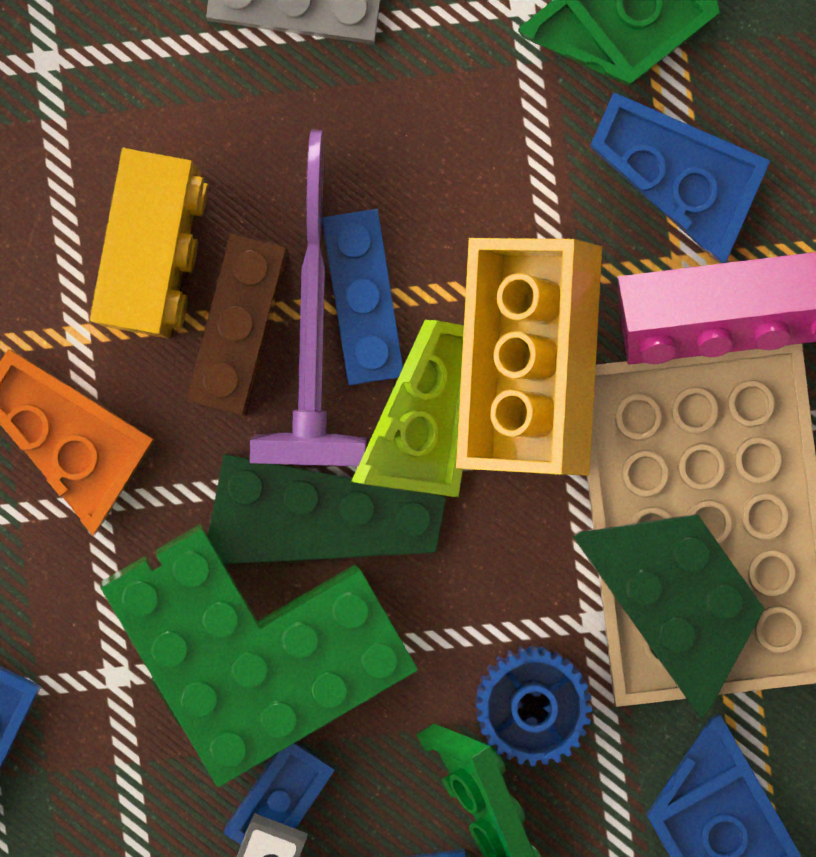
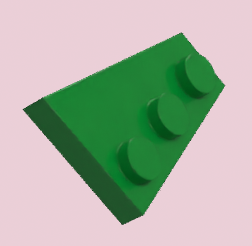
M435 723L416 734L425 752H429L432 749L437 751L449 771V774L441 778V781L450 797H456L462 807L474 816L475 821L469 826L470 833L484 857H541L538 850L528 841L522 826L525 822L524 812L518 801L509 794L502 777L505 773L504 762L492 746Z

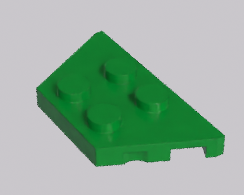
M553 0L518 28V32L524 39L629 87L715 19L720 11L717 0Z

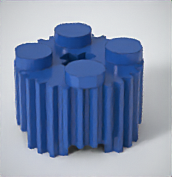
M530 646L525 650L523 647H518L517 654H514L511 650L507 651L506 659L498 656L496 658L498 664L496 666L489 664L487 667L489 675L481 676V683L477 686L475 704L476 709H479L476 711L478 722H481V732L483 735H486L487 743L490 746H495L498 755L504 752L508 760L515 756L518 764H523L526 759L529 760L531 766H535L537 760H541L544 765H547L548 759H554L557 763L560 762V755L563 753L569 757L571 755L570 748L572 746L579 748L578 738L585 736L587 733L583 725L590 724L591 722L586 714L592 712V706L588 702L591 699V694L588 692V685L579 670L573 667L568 658L562 660L559 652L555 651L551 654L546 647ZM527 693H531L535 697L540 694L546 695L548 700L542 703L546 712L538 718L531 712L522 716L517 710L524 706L521 698Z

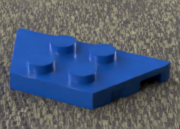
M719 713L712 715L646 813L669 856L802 857L722 716Z

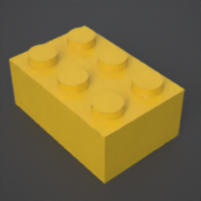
M122 148L90 316L91 322L104 327L171 339L173 327L182 328L188 296L183 295L180 291L183 271L193 272L198 248V239H193V235L190 232L193 217H203L209 187L208 183H204V178L201 177L202 173L191 160Z

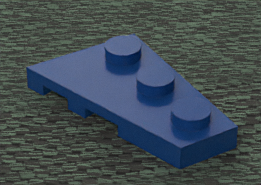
M615 92L612 94L590 145L594 152L719 264L726 263L770 163V160Z

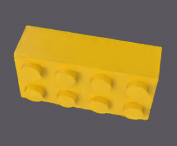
M469 238L456 468L590 476L602 246L576 239Z

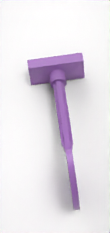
M311 130L309 138L307 170L308 247L301 273L298 409L293 410L292 433L256 434L250 440V463L359 466L366 450L367 438L326 434L327 411L321 410L325 266L320 248L324 178L323 130Z

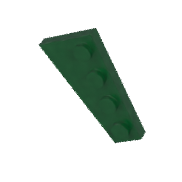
M223 454L208 537L224 564L436 553L446 496L351 482L353 478L280 464L250 463L248 458Z

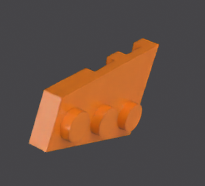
M8 349L1 359L0 425L44 474L48 483L57 494L62 496L81 519L80 521L91 535H96L155 439L16 352Z

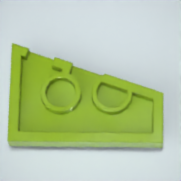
M424 320L351 482L459 497L463 469L456 468L464 325Z

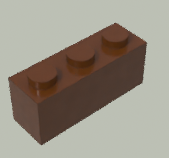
M230 233L186 401L247 416L289 252L285 247Z

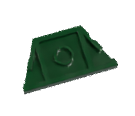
M698 514L578 531L572 536L696 714L700 718L704 717L711 709L760 618L764 607Z

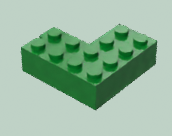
M201 524L156 549V556L161 565L152 570V564L148 557L144 556L101 581V591L217 788L418 671L363 573L356 564L259 621L256 620Z

